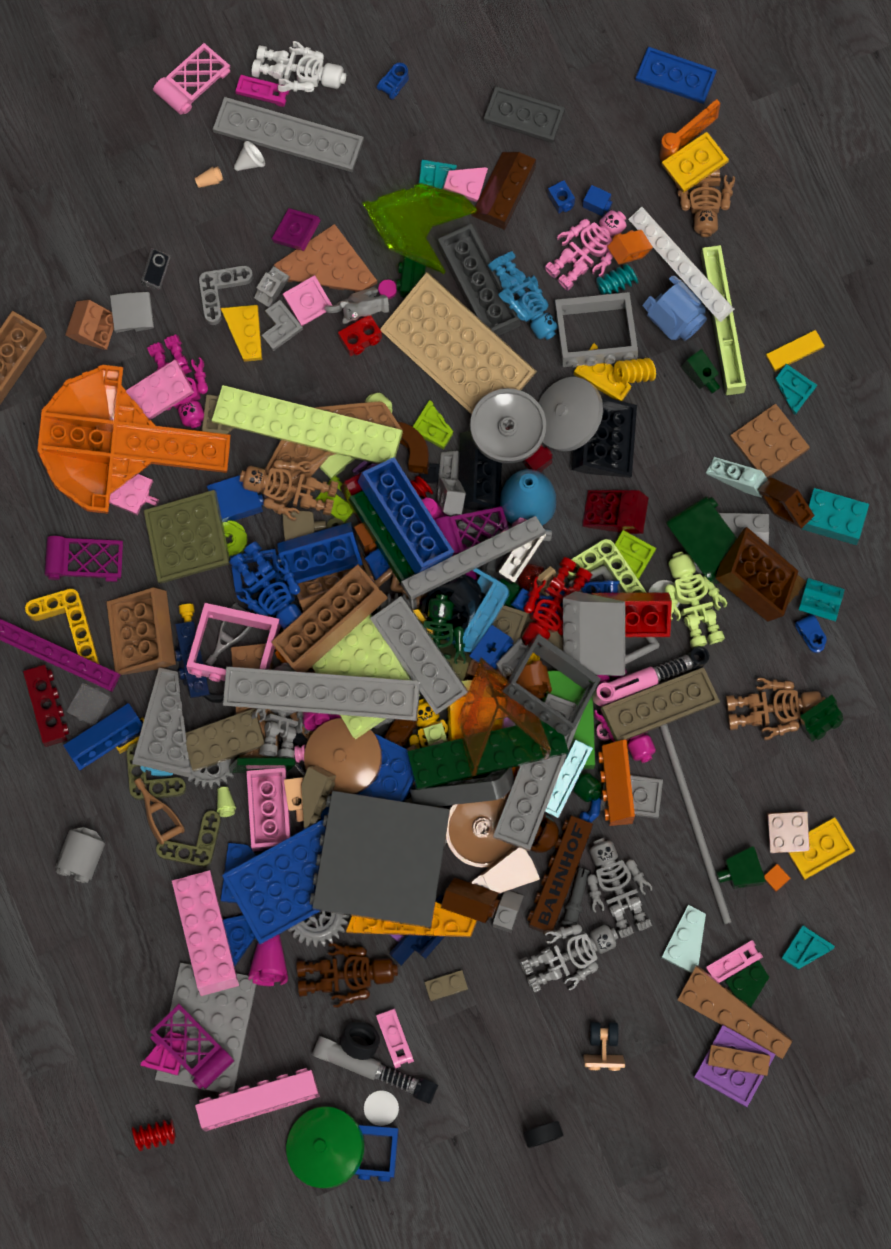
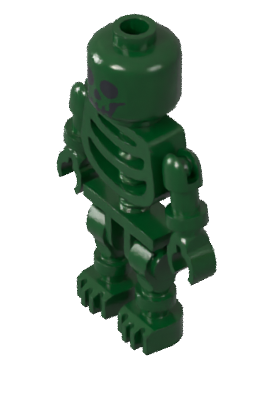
M436 594V598H431L428 604L427 615L432 620H426L422 625L426 630L428 628L434 631L433 633L427 632L439 649L452 644L455 636L456 644H454V648H456L454 662L455 664L458 663L457 657L461 654V657L464 659L463 664H465L467 659L464 654V630L461 626H457L454 629L453 623H447V620L452 618L454 603L448 599V595ZM449 630V634L441 635L442 631ZM450 637V640L447 643H440L441 639H446ZM443 654L446 659H451L452 657L451 654Z

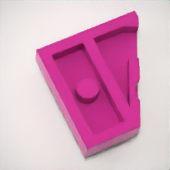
M170 1031L164 1038H170ZM172 1032V1038H184V1035ZM172 1041V1049L175 1052H184V1041ZM162 1044L156 1045L148 1057L141 1062L143 1067L176 1076L179 1075L181 1064Z

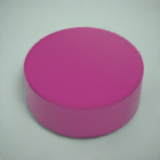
M384 280L379 284L378 290L380 295H386L388 299L396 296L397 286L394 281Z

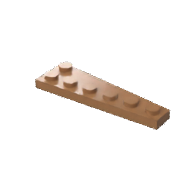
M696 965L678 1001L783 1059L793 1040L773 1024L767 1022L764 1017L753 1011L745 1002L739 1000L730 990L724 988L716 979Z

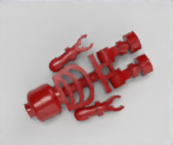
M563 557L559 564L562 568L558 569V574L550 581V587L544 590V592L554 597V600L543 599L536 604V600L540 597L539 592L545 586L546 580H543L542 585L538 586L536 583L538 576L534 578L532 591H529L528 596L530 597L528 602L525 603L524 611L531 613L530 619L535 622L529 623L522 635L525 646L538 634L549 640L550 632L554 633L558 630V633L563 636V608L560 606V603H563V598L575 591L579 592L581 587H584V582L590 581L593 576L591 572L580 567L575 574L578 578H575L573 581V586L564 587L565 577H568L569 572H573L577 564L573 560ZM547 604L549 605V608L540 607V605Z

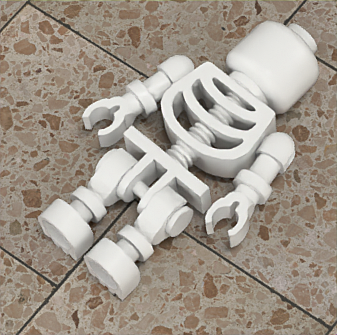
M293 41L295 49L289 47L290 59L288 58L289 53L287 51L274 52L271 49L267 51L266 46L259 45L256 59L252 65L253 77H259L260 72H263L265 75L269 74L275 79H279L278 91L280 92L294 90V92L298 90L312 92L314 87L318 86L319 81L325 87L338 89L341 84H345L347 76L340 65L326 63L323 67V53L312 51L309 47L304 48L296 41ZM296 55H303L298 65L294 64ZM265 58H268L270 61L273 59L277 63L271 66L266 63L262 65ZM292 71L296 72L297 81H289Z

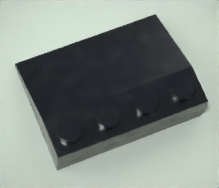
M601 396L603 402L601 423L596 433L586 444L573 450L572 470L593 475L631 478L637 405Z

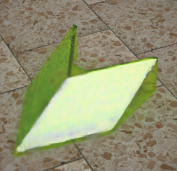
M423 183L416 184L414 188L408 190L401 189L380 196L378 200L372 202H362L388 249L442 274H445L446 271L427 240L431 228L476 213L477 211L475 206L464 195Z

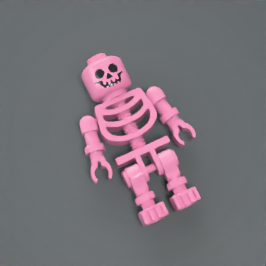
M610 210L599 221L600 227L595 222L590 225V221L584 219L577 226L569 228L570 231L559 234L557 240L565 237L566 241L562 242V246H565L573 237L579 236L581 232L580 239L583 249H580L571 242L569 244L570 248H566L561 253L560 258L554 261V264L549 262L545 266L546 272L551 277L556 278L560 274L559 269H562L567 262L569 264L573 262L574 269L572 272L569 271L567 277L563 274L558 278L559 284L568 291L574 285L572 281L575 282L578 276L587 272L589 269L587 264L591 268L594 266V261L587 256L590 253L593 256L602 257L600 259L601 262L592 271V274H594L596 270L601 268L599 276L602 277L606 266L611 264V259L613 258L607 246L612 242V238L615 235L621 233L626 228L625 215L620 211ZM586 235H587V238H588V240H589L588 243H586V241H585V239H584V237H585Z

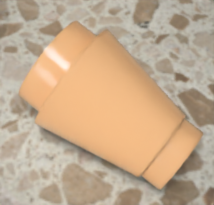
M218 166L215 168L211 167L198 177H195L198 188L220 184V181L224 180Z

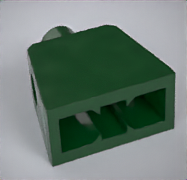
M702 349L687 359L681 366L699 389L706 386L711 394L721 388L715 380L719 373Z
M754 846L726 859L724 862L726 869L716 872L719 883L730 881L733 889L760 886L766 882Z

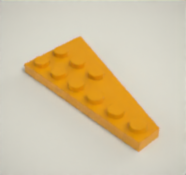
M435 902L431 929L352 916L346 933L471 937L477 920L442 909V904Z

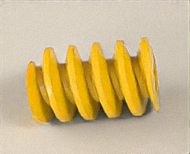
M650 358L617 361L614 365V378L616 382H622L623 384L628 382L631 384L634 382L640 383L641 381L647 382L648 380L654 381L656 378L655 365Z

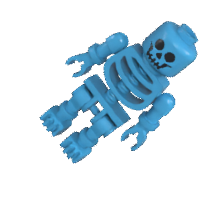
M513 251L493 260L488 264V267L492 272L496 270L497 277L500 276L501 286L504 289L498 294L499 297L510 305L509 308L517 313L516 316L520 320L532 321L530 328L538 339L546 338V340H549L555 336L556 333L554 331L558 328V325L550 313H544L549 304L544 299L542 290L538 288L536 277L526 278L523 272L515 268L516 264L511 262L516 257ZM529 288L531 291L526 293L524 289ZM518 293L520 298L515 301L513 295Z

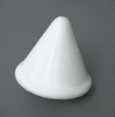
M245 141L234 169L240 171L264 167L265 159L259 149L250 141Z

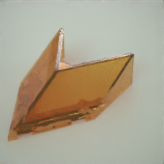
M482 658L458 718V725L472 776H475L477 773L478 765L495 720L508 717L541 746L544 760L548 759L551 748L539 717L502 692L508 680Z

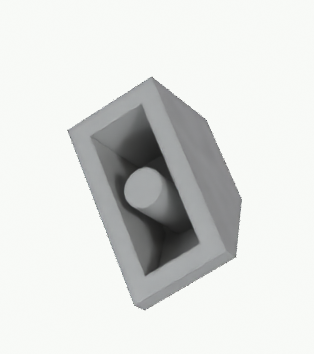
M511 891L504 892L493 921L494 928L512 933L524 897L523 895Z

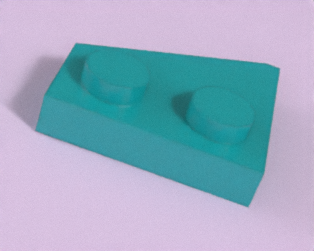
M422 160L417 197L431 199L433 195L439 194L443 188L448 171L456 170L457 165Z
M788 364L785 365L775 379L795 415L817 388V384Z
M802 926L781 960L799 970L832 951L835 946L805 926Z

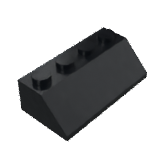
M470 431L460 433L458 480L466 492L463 508L487 510L500 507L502 463L494 461L481 453L476 447Z

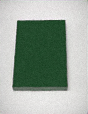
M237 758L229 766L230 773H247L246 771L276 768H286L288 772L295 766V759Z

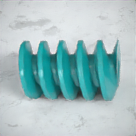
M623 264V269L617 267L616 272L611 270L609 275L607 273L603 274V278L600 276L596 278L597 288L601 295H605V293L612 294V290L619 293L618 287L625 290V284L632 287V280L636 284L639 282L634 270L628 264Z

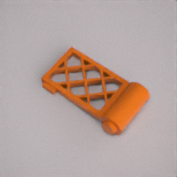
M717 99L676 134L667 133L662 137L659 155L662 162L682 149L718 118L720 102Z

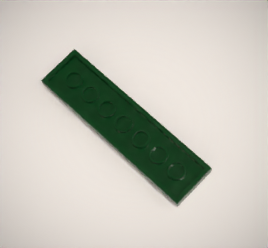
M540 719L407 751V756L416 790H421L566 755L569 751L564 735L558 733L553 727Z

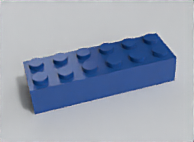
M395 457L361 473L358 480L360 487L415 574L452 557L454 550Z

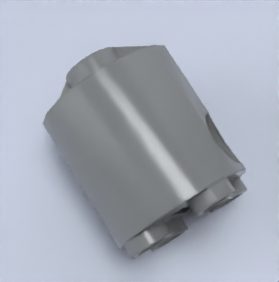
M85 827L69 830L55 868H57L56 873L63 876L73 875L75 876L74 880L81 883L91 881L105 846L99 834Z

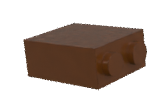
M454 877L445 891L441 908L486 923L489 917L493 918L494 913L498 909L500 900H497L499 893Z

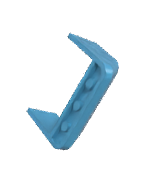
M479 568L473 571L481 575L477 583L481 588V592L486 596L468 627L463 629L464 651L469 653L473 652L487 630L494 623L509 597V589L505 584Z

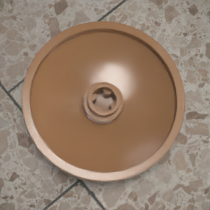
M338 718L322 724L312 733L306 744L304 764L306 771L308 767L319 766L336 775L335 786L332 791L358 794L368 788L378 776L382 764V749L378 738L371 729L355 739L343 719Z
M505 796L494 801L450 806L446 840L448 847L458 859L474 867H490L516 847L493 838L508 797Z

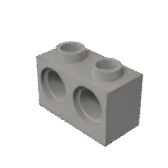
M440 478L436 499L442 511L450 516L462 515L466 492L460 481Z

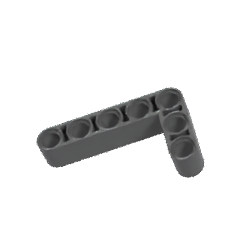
M512 768L491 772L484 778L458 780L421 790H416V786H412L410 794L413 804L432 807L494 801L505 797L512 789L514 776Z

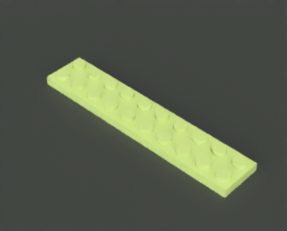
M222 385L212 418L213 423L376 464L396 457L403 433L400 429Z

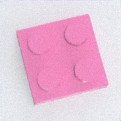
M315 275L282 294L301 326L325 314L324 307L326 305L333 306Z

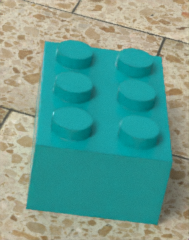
M814 488L808 506L815 516L802 530L857 545L869 504Z

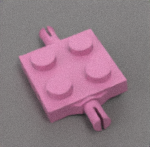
M137 474L110 495L109 504L138 515L141 507L146 502L156 507L159 499L149 496L153 480Z

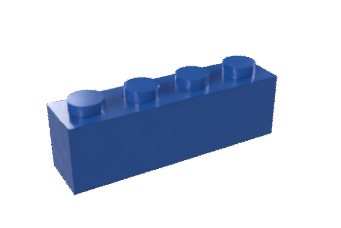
M128 703L63 746L78 769L81 770L140 732L143 724Z

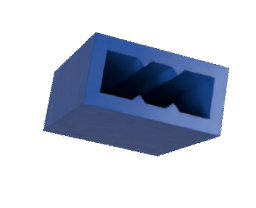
M241 475L207 486L208 491L215 490L217 493L222 522L236 521L263 512L262 505H264L262 494L258 495L257 492L245 490L243 482H240Z

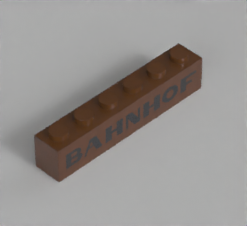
M571 816L570 820H565L562 831H565L563 839H558L555 849H558L556 857H551L548 867H551L549 875H544L541 883L544 886L542 893H537L534 901L537 904L535 911L531 910L527 920L530 922L529 928L542 933L547 930H554L593 828L592 823Z

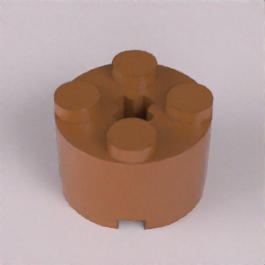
M534 661L529 665H525L516 683L538 699L544 698V693L547 691L550 694L552 692L547 667L542 664V661Z

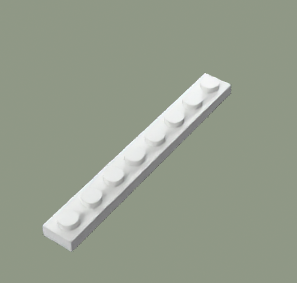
M643 207L628 219L637 230L644 232L653 248L720 322L734 310L730 303Z

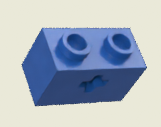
M491 625L470 654V657L492 673L494 669H498L496 663L513 646L514 641L510 636ZM491 648H494V649L496 648V651H495V652H494V651H490V649H491Z

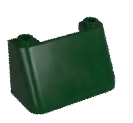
M705 496L673 516L666 524L705 577L711 583L717 585L720 582L715 577L720 563L737 537L718 513L716 507L719 505L712 496L710 498Z

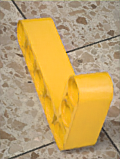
M67 589L33 599L26 604L25 611L33 621H40L66 613L78 655L100 665L83 603L76 590ZM76 596L75 602H67L69 597ZM51 602H58L56 608H49ZM32 608H40L38 613L31 614ZM75 614L82 615L79 620H72ZM79 632H87L84 638H77ZM86 649L92 650L89 656H83V651Z

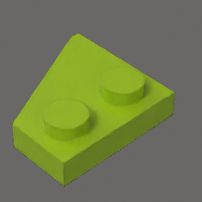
M429 400L413 428L425 440L445 449L453 436V430L446 424L441 413H438L433 402Z
M623 530L615 546L639 580L654 555L656 548Z

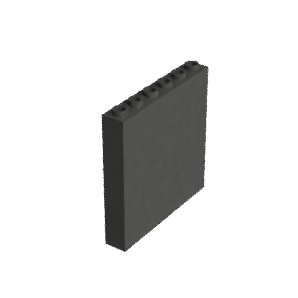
M332 791V796L328 795L326 807H330L329 814L324 816L323 821L326 831L325 835L321 834L320 846H323L322 854H318L316 863L317 866H320L319 873H315L313 880L316 890L315 893H311L310 905H313V910L431 929L450 809Z

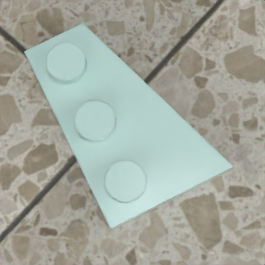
M688 905L661 958L692 974L696 965H699L706 914Z

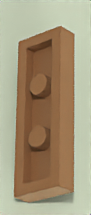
M711 1045L708 1066L762 1076L768 1075L769 1055Z

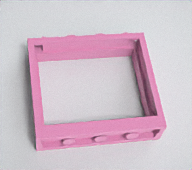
M205 603L186 665L188 673L196 675L197 678H201V676L208 677L215 682L225 681L226 669L195 663L208 618L270 631L259 668L269 670L275 649L271 642L279 635L281 627L279 619Z

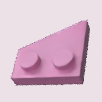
M488 168L448 171L442 190L452 194L464 195L466 199L477 202Z

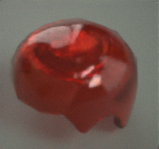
M536 564L526 565L518 577L519 587L529 591L533 587V579L544 572V567Z

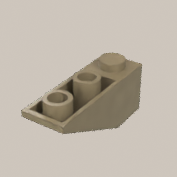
M319 766L308 767L301 784L304 829L321 821L320 816L326 808L328 795L335 786L336 775Z

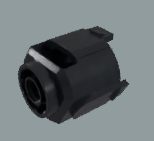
M463 574L429 591L428 595L423 599L421 612H426L427 615L429 600L436 598V594L448 595V599L454 603L452 618L447 620V623H453L454 629L457 626H461L464 629L473 619L485 596L481 592L479 584L473 578ZM449 630L443 631V635L449 634Z

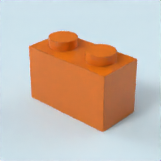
M631 230L626 234L619 233L612 238V242L607 246L618 264L642 259L653 248L642 230Z

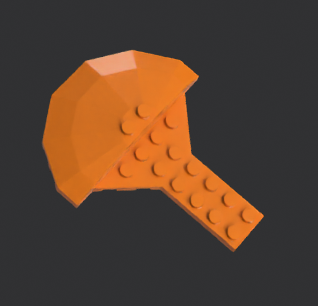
M100 365L94 370L86 371L75 378L66 380L49 403L42 409L37 453L54 487L88 512L108 514L110 495L151 464L227 473L231 435L155 426L121 385L123 367Z

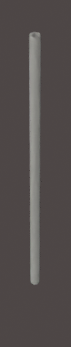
M666 724L661 726L660 729L724 925L731 923L730 915Z

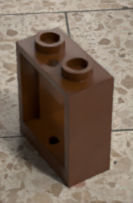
M770 477L758 489L773 514L782 520L802 529L815 516L799 490Z

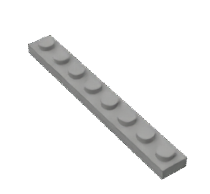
M535 516L401 581V585L409 599L412 600L545 535V530Z

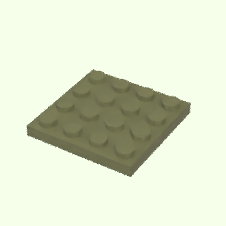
M215 490L144 510L158 583H165L230 564L219 502Z

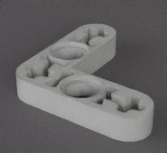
M249 267L226 268L204 272L200 275L199 284L203 310L208 324L216 325L222 319L218 289L249 284L253 279V273ZM242 272H246V279H243ZM233 273H236V276H237V280H236V281H235V277H234V274H233ZM224 274H229L231 276V280L229 282H223L221 280V277ZM206 278H209L211 280V289H207V285L205 282ZM209 294H213L216 297L215 301L211 303L207 302L205 298ZM213 307H214V312H215V315H216V316H215V319H212V318L210 317V316H211V310H210V308H213Z

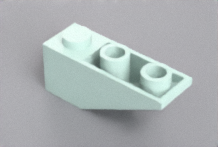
M717 457L713 458L706 472L707 475L738 490L758 497H762L758 489L768 480L761 470Z

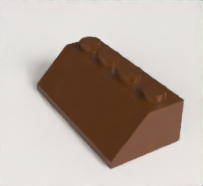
M502 152L471 216L505 230L536 168V159L521 152Z

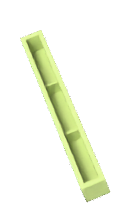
M721 245L702 248L701 260L704 276L732 306ZM733 311L722 322L711 312L725 395L744 393L746 382Z

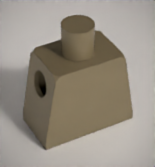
M299 511L300 514L296 512L290 513L291 517L296 518V521H291L283 514L285 541L325 530L326 521H314V514L310 511Z

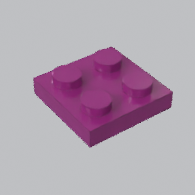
M288 208L272 240L274 243L304 251L321 220L318 216Z

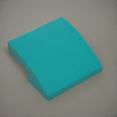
M808 578L799 610L836 622L845 589Z

